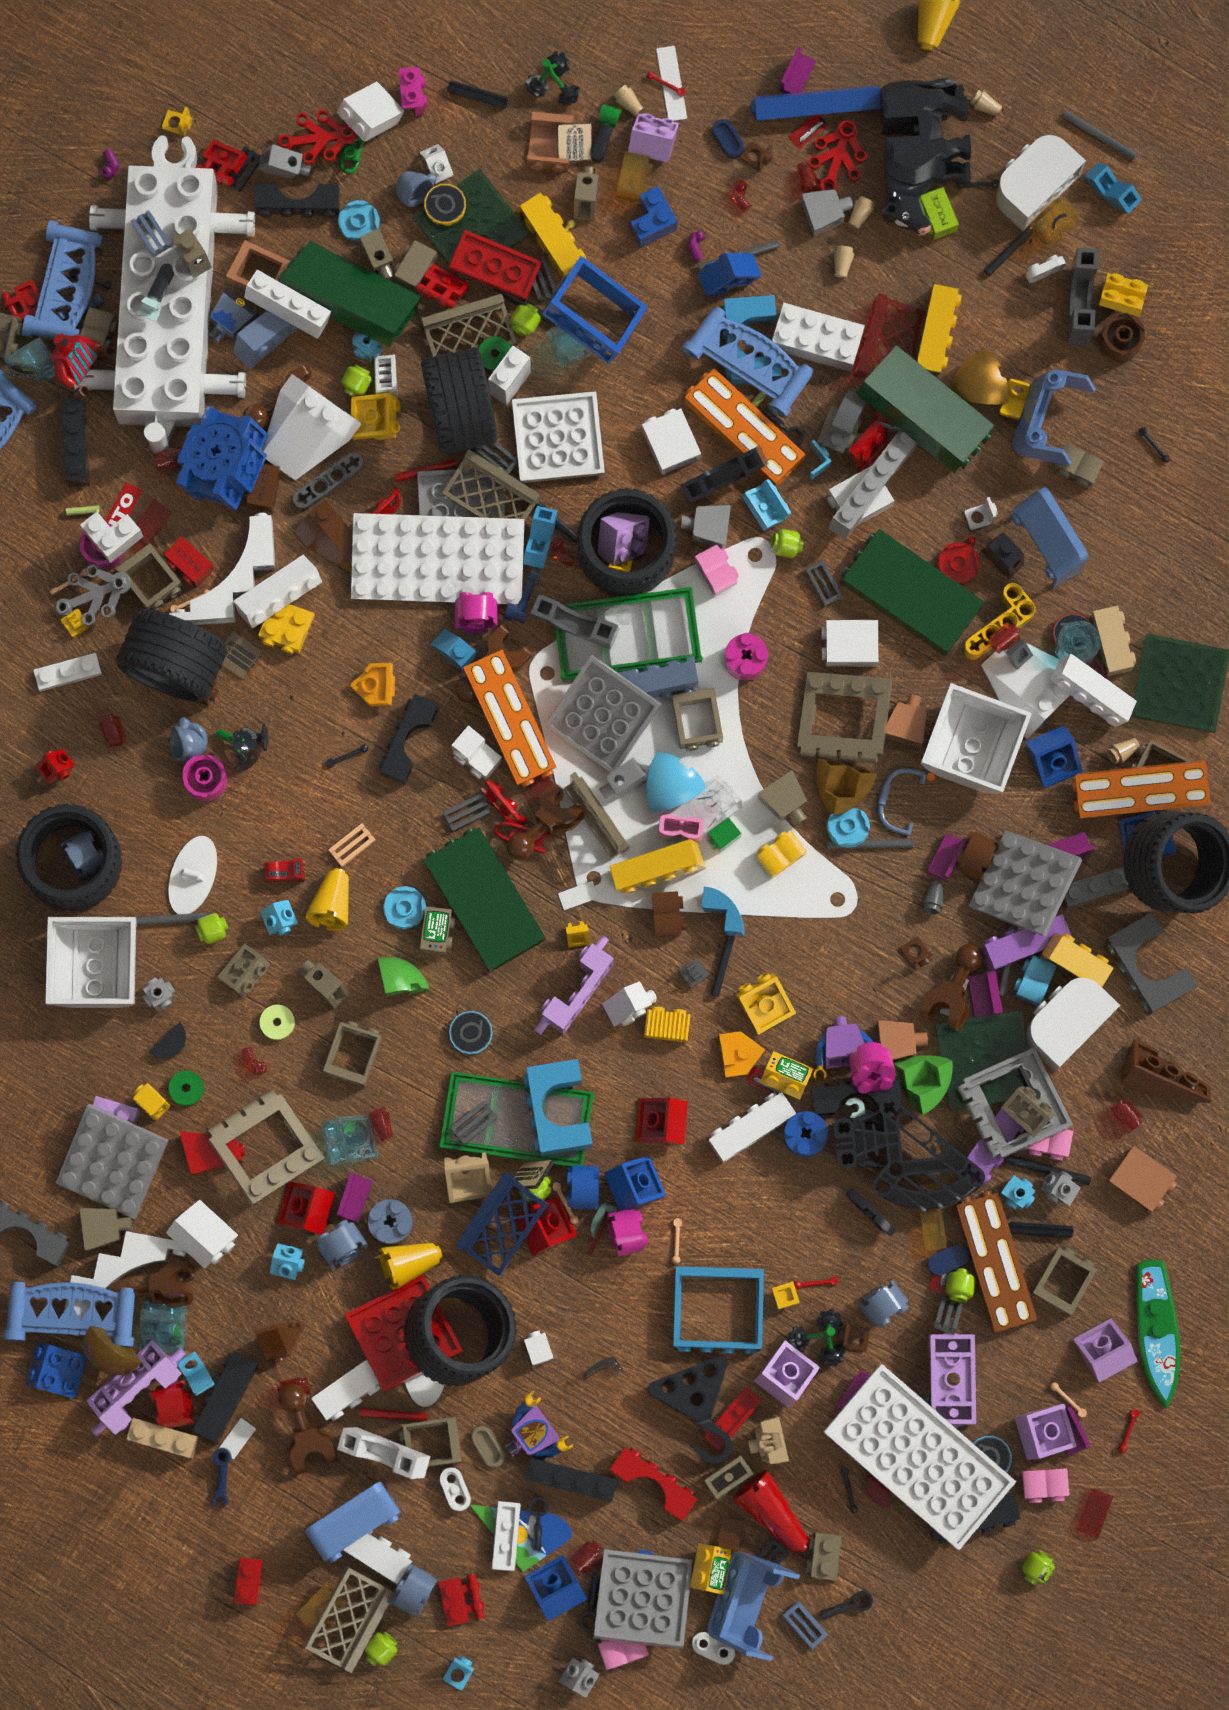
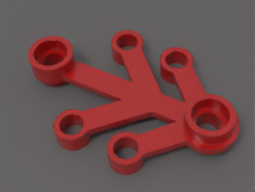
M322 109L317 112V121L328 125L334 131L326 132L310 121L306 113L301 112L296 116L297 125L305 127L314 134L297 137L283 134L278 137L277 146L292 150L294 146L316 143L310 151L303 154L304 164L311 166L315 163V158L328 141L337 140L332 148H327L323 153L324 160L332 163L335 161L336 155L345 144L355 142L358 135L348 124L341 125L329 117L327 110ZM324 114L327 117L325 119H321L319 116ZM304 117L306 121L300 122L299 118ZM345 131L351 132L350 135H344L343 133ZM282 140H288L289 143H288V144H282L281 141H282ZM332 153L334 156L332 158H328L326 154ZM307 156H311L313 159L311 161H307L305 158Z
M845 120L840 122L837 126V131L825 137H818L815 140L814 147L817 151H824L827 144L839 140L837 147L809 158L808 166L812 170L819 169L822 163L833 158L828 176L821 181L820 191H826L824 187L827 185L832 187L831 190L837 189L835 179L841 161L848 171L849 181L858 182L860 180L861 172L855 167L846 151L847 143L850 144L855 152L854 160L857 163H864L867 153L861 148L856 139L857 126L852 121ZM844 129H849V130H850V133H849V134H845V133L843 132V130H844ZM821 141L825 145L820 147L817 145V143ZM858 154H863V155H864V158H863V159H859V158L857 157V155H858ZM816 160L818 165H812L811 161ZM857 173L858 177L853 178L850 174Z

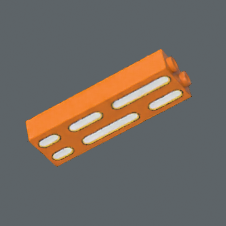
M715 368L711 372L706 371L699 379L701 382L697 386L692 385L685 392L684 403L738 455L760 445L769 465L756 472L765 480L770 479L777 488L804 461L805 453Z
M503 649L463 667L517 786L522 784L523 787L534 783V778L540 775L542 778L554 774L553 769L556 768V764Z
M1206 760L1077 773L1075 775L1076 779H1072L1073 792H1077L1078 800L1074 801L1075 813H1079L1080 818L1210 805Z

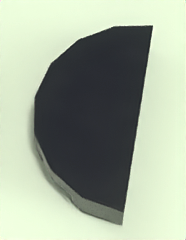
M181 1022L149 1051L151 1055L156 1058L168 1059L174 1058L181 1053L186 1044V1031Z

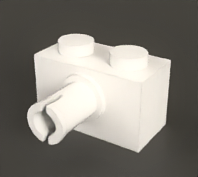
M637 982L624 987L602 1003L613 1026L622 1024L624 1027L633 1023L636 1018L646 1013L645 1009L655 1003L657 998L652 990L645 992L641 982Z

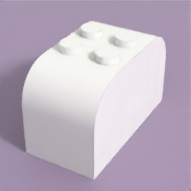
M1046 135L1038 138L1030 146L1027 144L1020 151V156L1016 160H1010L1005 166L1006 170L1001 176L996 193V202L999 209L1022 231L1081 176L1086 160L1060 137Z
M1077 978L1070 981L1064 988L1059 986L1049 996L1051 1001L1048 1004L1044 1001L1033 1013L1035 1017L1027 1028L1026 1040L1030 1049L1035 1047L1040 1059L1054 1072L1120 1006L1098 983L1091 979Z

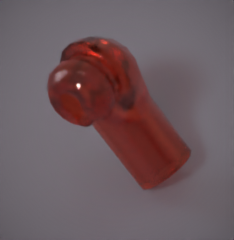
M738 180L732 189V200L743 212H746L752 206L745 199L747 183L744 180Z
M554 538L550 544L553 558L571 567L575 557L565 553L562 538Z
M252 1047L243 1048L242 1054L245 1068L254 1075L265 1074L267 1071L266 1063H260L254 1059Z

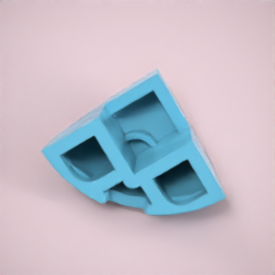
M657 752L650 764L647 776V799L651 812L672 809L692 800L707 788L705 782L693 767L687 769L680 764L679 757L669 753Z

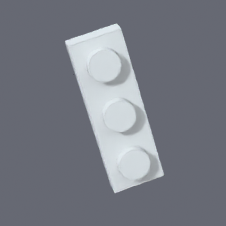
M96 653L34 669L40 692L102 675Z
M498 1501L492 1569L515 1571L521 1503Z

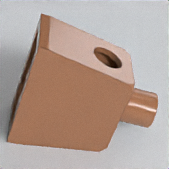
M909 694L906 704L897 703L887 723L885 738L921 749L927 714L926 710L919 708L921 697Z
M882 1020L877 1022L878 1042L882 1047L890 1049L893 1062L915 1056L916 1046L928 1045L927 1032L914 1033L913 1023Z

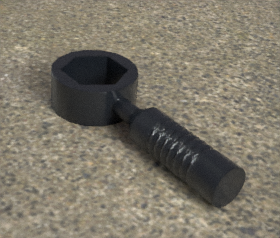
M767 407L763 409L761 413L778 429H783L787 437L791 432H798L801 435V440L793 443L796 446L802 444L804 432L801 428L793 426L788 429L784 422Z
M535 1497L530 1501L528 1507L530 1513L536 1516V1523L533 1526V1551H541L542 1525L540 1517L547 1513L549 1507L548 1502L543 1497ZM538 1499L545 1503V1511L540 1514L532 1511V1502Z
M592 1577L588 1599L589 1611L584 1612L579 1619L580 1627L585 1631L595 1630V1627L587 1629L583 1626L582 1620L583 1616L588 1614L596 1618L593 1609L597 1603L601 1578Z
M859 1591L853 1596V1602L848 1604L841 1603L820 1612L822 1618L826 1619L846 1612L851 1607H855L860 1611H867L873 1604V1598L870 1593ZM866 1594L870 1598L869 1606L860 1608L856 1604L857 1596Z

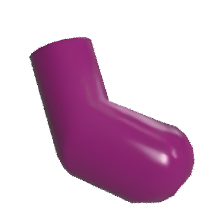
M109 148L102 153L107 164L104 169H101V175L106 179L113 178L119 168V162L113 150Z
M701 230L692 232L688 241V249L694 262L704 258L699 248L700 242L705 240L704 233Z

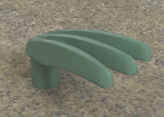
M608 1203L602 1204L591 1225L590 1231L593 1238L596 1237L606 1212H617L618 1206Z

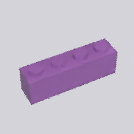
M1062 914L1057 917L1055 916L1046 937L1025 929L1019 932L1013 929L1005 932V937L997 939V936L985 940V945L980 950L989 971L1043 952L1055 932L1060 935L1066 933L1071 937L1072 935Z
M1002 1108L1000 1109L995 1118L1007 1142L1014 1140L1018 1131L1022 1133L1024 1128ZM981 1137L967 1158L984 1171L985 1180L982 1185L985 1186L992 1177L989 1172L993 1166L998 1168L1003 1159L1000 1156L991 1158L985 1144L992 1139L983 1140ZM968 1163L966 1170L961 1172V1174L965 1176L967 1172L971 1176V1182L975 1180L979 1182L981 1180L979 1177L980 1172L973 1173L969 1170L972 1165Z

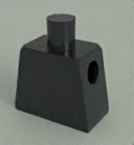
M1005 533L996 536L981 550L1008 579L1024 566V553Z

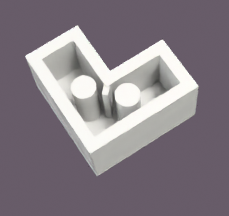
M96 512L80 525L86 536L109 563L113 562L143 537L140 528L128 514L110 527L99 513Z
M469 725L452 744L453 758L460 765L466 764L470 767L471 774L477 779L482 777L486 781L502 763V757L485 743V739Z

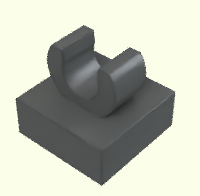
M1021 638L1016 643L1010 641L1005 646L1008 649L1005 652L1008 659L1017 669L1033 656L1027 643Z
M697 958L679 970V973L691 989L709 977Z

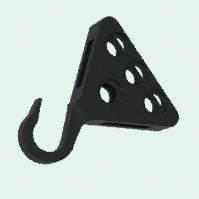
M722 1356L653 1381L648 1386L650 1396L723 1439L725 1450L717 1457L709 1456L705 1451L690 1445L699 1454L701 1459L709 1464L724 1462L730 1456L732 1450L730 1436L712 1421V1413L728 1364L726 1358ZM706 1366L715 1368L716 1374L713 1377H706L704 1375L703 1369ZM692 1374L695 1377V1382L692 1385L684 1384L682 1381L684 1375ZM663 1383H673L675 1387L673 1392L665 1393L662 1390ZM698 1394L703 1398V1403L700 1406H694L691 1403L690 1399L693 1395Z

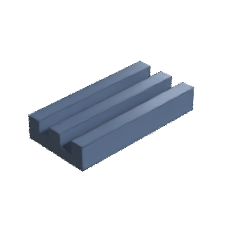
M149 210L146 211V214L139 215L136 220H131L132 225L153 257L172 247ZM149 218L152 225L154 226V228L162 238L163 242L165 243L164 246L161 245V243L155 236L154 232L146 222V219ZM141 222L158 247L157 250H154L138 225Z
M799 1601L782 1615L811 1650L828 1636L826 1631ZM797 1608L803 1612L822 1634L820 1637L813 1632L795 1611ZM791 1613L815 1640L813 1643L790 1619L789 1615Z

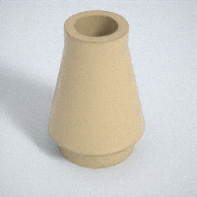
M624 85L614 94L615 102L632 113L634 117L643 110L631 87L628 88Z
M977 90L970 102V105L974 106L973 109L995 117L1002 108L984 90L983 92Z
M863 196L855 200L848 224L859 229L873 212L874 202Z
M848 246L836 247L834 251V276L847 278V273L854 257L853 248Z
M1132 738L1111 745L1110 749L1107 750L1108 758L1114 765L1122 764L1134 752L1140 749V744L1137 739Z

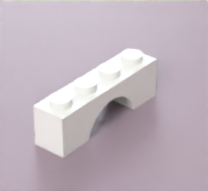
M357 1427L343 1428L337 1448L355 1457L381 1462L391 1467L393 1472L410 1479L424 1478L430 1460L428 1455Z

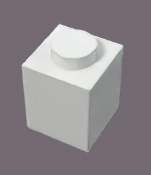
M536 1331L527 1335L528 1339H525L524 1342L533 1366L554 1359L545 1333L540 1334V1331Z

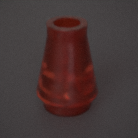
M808 162L799 163L796 168L798 170L801 190L805 193L817 192L820 189L819 178L810 168Z
M382 1107L369 1112L370 1118L368 1119L381 1141L393 1137L389 1111Z

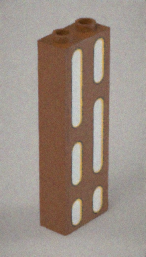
M992 1191L979 1194L980 1198L971 1200V1197L964 1198L965 1202L958 1201L959 1204L954 1208L970 1254L971 1264L992 1332L997 1333L1037 1320L999 1194H992Z

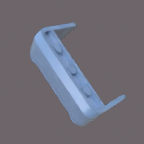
M1052 370L1033 380L1012 442V447L1017 455L1071 466L1072 462L1064 449L1045 446L1047 435L1041 427L1053 391L1068 387L1095 392L1096 388L1088 375Z
M1046 487L1039 489L1012 509L1009 516L1010 521H1013L1016 526L1025 527L1046 560L1044 571L1050 580L1053 579L1051 584L1053 589L1082 573L1089 559L1088 553Z
M378 1482L307 1528L304 1532L325 1562L330 1561L332 1563L342 1557L340 1552L384 1523L387 1526L391 1525L399 1519L397 1515H400L402 1512L384 1483Z
M734 1552L730 1559L724 1595L718 1594L708 1623L709 1636L744 1655L772 1661L773 1656L759 1650L763 1641L762 1633L754 1626L768 1585L776 1587L782 1582L784 1576L799 1579L800 1575L779 1564L743 1552Z

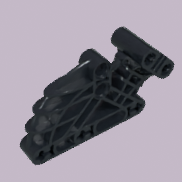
M888 1097L883 1099L879 1104V1110L875 1112H868L860 1117H855L853 1121L844 1117L837 1120L834 1125L838 1164L844 1169H850L857 1163L861 1167L883 1168L872 1184L873 1192L896 1205L923 1210L927 1214L929 1213L928 1210L938 1208L946 1211V1206L958 1201L964 1203L963 1199L978 1186L982 1185L985 1180L984 1171L894 1098ZM892 1101L894 1103L893 1108L896 1111H899V1108L904 1110L898 1115L896 1121L892 1119L895 1116L893 1112L889 1111L886 1113L884 1111L886 1108L884 1106L885 1102L890 1103ZM908 1114L930 1132L929 1140L922 1142L900 1124L901 1116ZM876 1115H883L885 1132L877 1131L876 1125L873 1123V1130L865 1129V1122L872 1120V1117ZM849 1123V1133L847 1131L840 1132L839 1129L841 1127H839V1124ZM900 1129L934 1157L903 1160ZM934 1135L938 1138L935 1140L938 1145L942 1143L946 1145L945 1150L947 1152L945 1154L940 1153L938 1155L936 1154L937 1148L931 1145V1148L926 1146L932 1141ZM886 1146L887 1165L869 1159V1152L875 1150V1156L877 1157L879 1156L878 1149ZM851 1153L853 1155L851 1159H854L853 1163L848 1162L845 1164L843 1162L845 1158H842L843 1154L848 1155ZM893 1163H898L902 1166V1173L900 1175H893L890 1172V1166ZM968 1163L972 1165L969 1170L973 1173L980 1172L979 1177L981 1180L979 1182L976 1180L971 1182V1176L967 1172L965 1176L961 1174V1172L966 1170ZM953 1171L960 1178L946 1186L931 1173ZM926 1173L943 1188L925 1191L907 1175ZM903 1177L918 1190L908 1189L897 1183ZM879 1180H884L888 1183V1190L882 1193L876 1189V1183Z

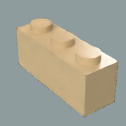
M1118 606L1093 611L1091 620L1107 677L1132 671L1134 664H1136L1134 652H1130L1128 644L1131 641L1128 631L1125 632L1124 630L1125 617L1123 611H1119Z
M133 1418L126 1440L193 1459L199 1437Z

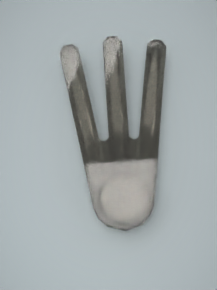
M615 1357L607 1358L587 1369L584 1379L587 1380L592 1375L607 1369L609 1366L616 1374L622 1371L623 1368Z

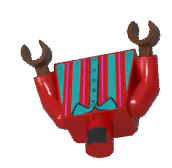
M58 334L53 339L56 348L50 357L54 365L55 377L68 389H73L74 396L77 399H83L86 397L85 394L90 392V388L85 384L79 385L98 357L96 352H100L101 358L107 360L112 358V356H109L106 350L114 352L115 348L111 345L102 347L99 342L78 334L74 336Z

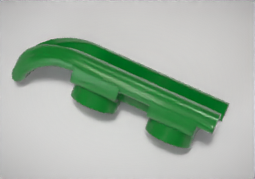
M345 131V132H344V135H350V134H351L350 131ZM359 136L356 141H359L358 148H355V142L347 147V144H345L341 148L339 167L342 173L352 174L358 169L364 142ZM344 159L356 161L355 166L352 169H344Z

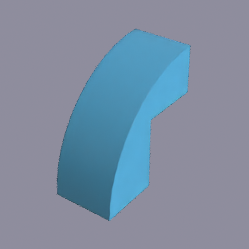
M1097 163L1084 176L1087 183L1100 197L1121 212L1129 214L1142 200L1133 185L1117 181L1107 165Z
M540 506L536 507L523 564L544 569L556 522L557 510Z
M704 886L701 906L703 911L726 914L724 929L726 934L744 937V922L733 901L721 891Z

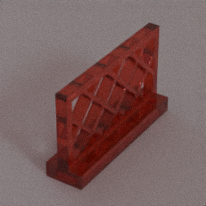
M879 293L874 298L852 376L868 378L871 374L869 373L870 365L876 362L879 365L881 360L892 351L886 340L894 336L901 346L899 348L912 357L925 311L889 299L887 295ZM887 306H894L899 314L890 318L886 312ZM909 312L918 315L917 321L911 325L905 317V314ZM901 317L906 327L897 331L892 321ZM888 323L894 334L885 338L881 332V327ZM908 330L912 339L911 342L904 345L899 334ZM883 343L888 353L879 357L875 348L876 345Z

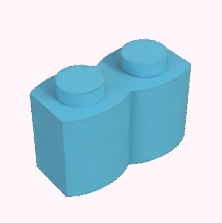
M1035 955L1030 960L1026 958L1022 967V971L1025 972L1022 979H1017L1013 990L1017 991L1015 997L1039 1007L1057 965Z

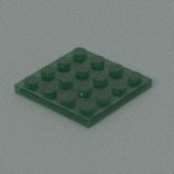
M478 169L456 185L463 192L466 199L464 216L457 223L450 226L435 224L428 218L425 208L413 215V220L448 265L452 260L464 229L510 249L530 235L529 230L481 169ZM455 272L462 281L469 279V277Z
M1146 634L1134 700L1137 702L1131 717L1215 734L1229 662V650Z
M1021 1011L967 1019L959 1031L951 1029L948 1022L935 1025L940 1057L952 1060L953 1065L952 1078L947 1089L950 1111L967 1108L966 1104L972 1102V1099L964 1102L957 1088L964 1084L963 1079L1028 1050ZM1019 1068L991 1082L980 1085L988 1104L1006 1102L1017 1088L1021 1086L1028 1087Z

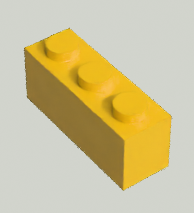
M1055 932L1041 955L1076 977L1091 979L1103 987L1114 969L1107 964L1109 960L1100 954H1097L1095 957L1091 954L1092 949L1082 943L1080 946L1073 943L1075 938L1066 933L1060 935Z

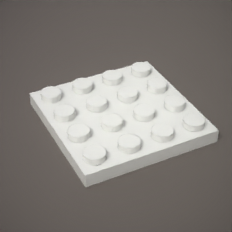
M596 392L512 399L521 483L605 475Z

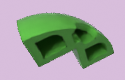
M396 957L378 958L387 997L405 992L411 995L430 990L424 975L410 962Z
M923 1055L893 1062L896 1079L899 1080L900 1087H905L909 1103L920 1114L928 1113L941 1101L949 1087L953 1071L952 1060L940 1056Z

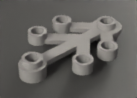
M92 564L86 569L87 575L93 578L99 577L109 583L100 586L82 578L79 573H70L68 576V583L70 585H79L90 591L71 600L60 599L56 603L57 613L67 616L74 611L75 607L93 600L89 611L82 616V621L86 625H94L96 623V616L105 594L112 592L108 604L102 606L101 614L104 617H113L120 595L126 593L131 587V579L127 574L118 572L112 575L101 570L99 566ZM95 567L96 573L92 575L91 570ZM76 575L78 578L77 582L73 583L72 578ZM119 579L122 580V585L120 587H118L117 581ZM63 603H65L66 609L64 611L61 610V605ZM110 607L111 612L107 615L106 608ZM89 615L92 616V621L90 623L87 622V617Z

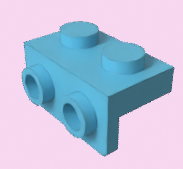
M770 479L765 480L760 486L745 492L741 496L763 531L783 523L791 514L788 505L784 502Z

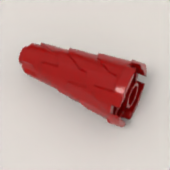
M767 1470L760 1472L749 1480L750 1483L746 1487L743 1485L737 1491L733 1500L744 1512H748L761 1527L764 1526L777 1541H780L791 1552L802 1553L809 1546L807 1543L809 1538L802 1529L800 1521L789 1508L790 1504L779 1490V1486Z

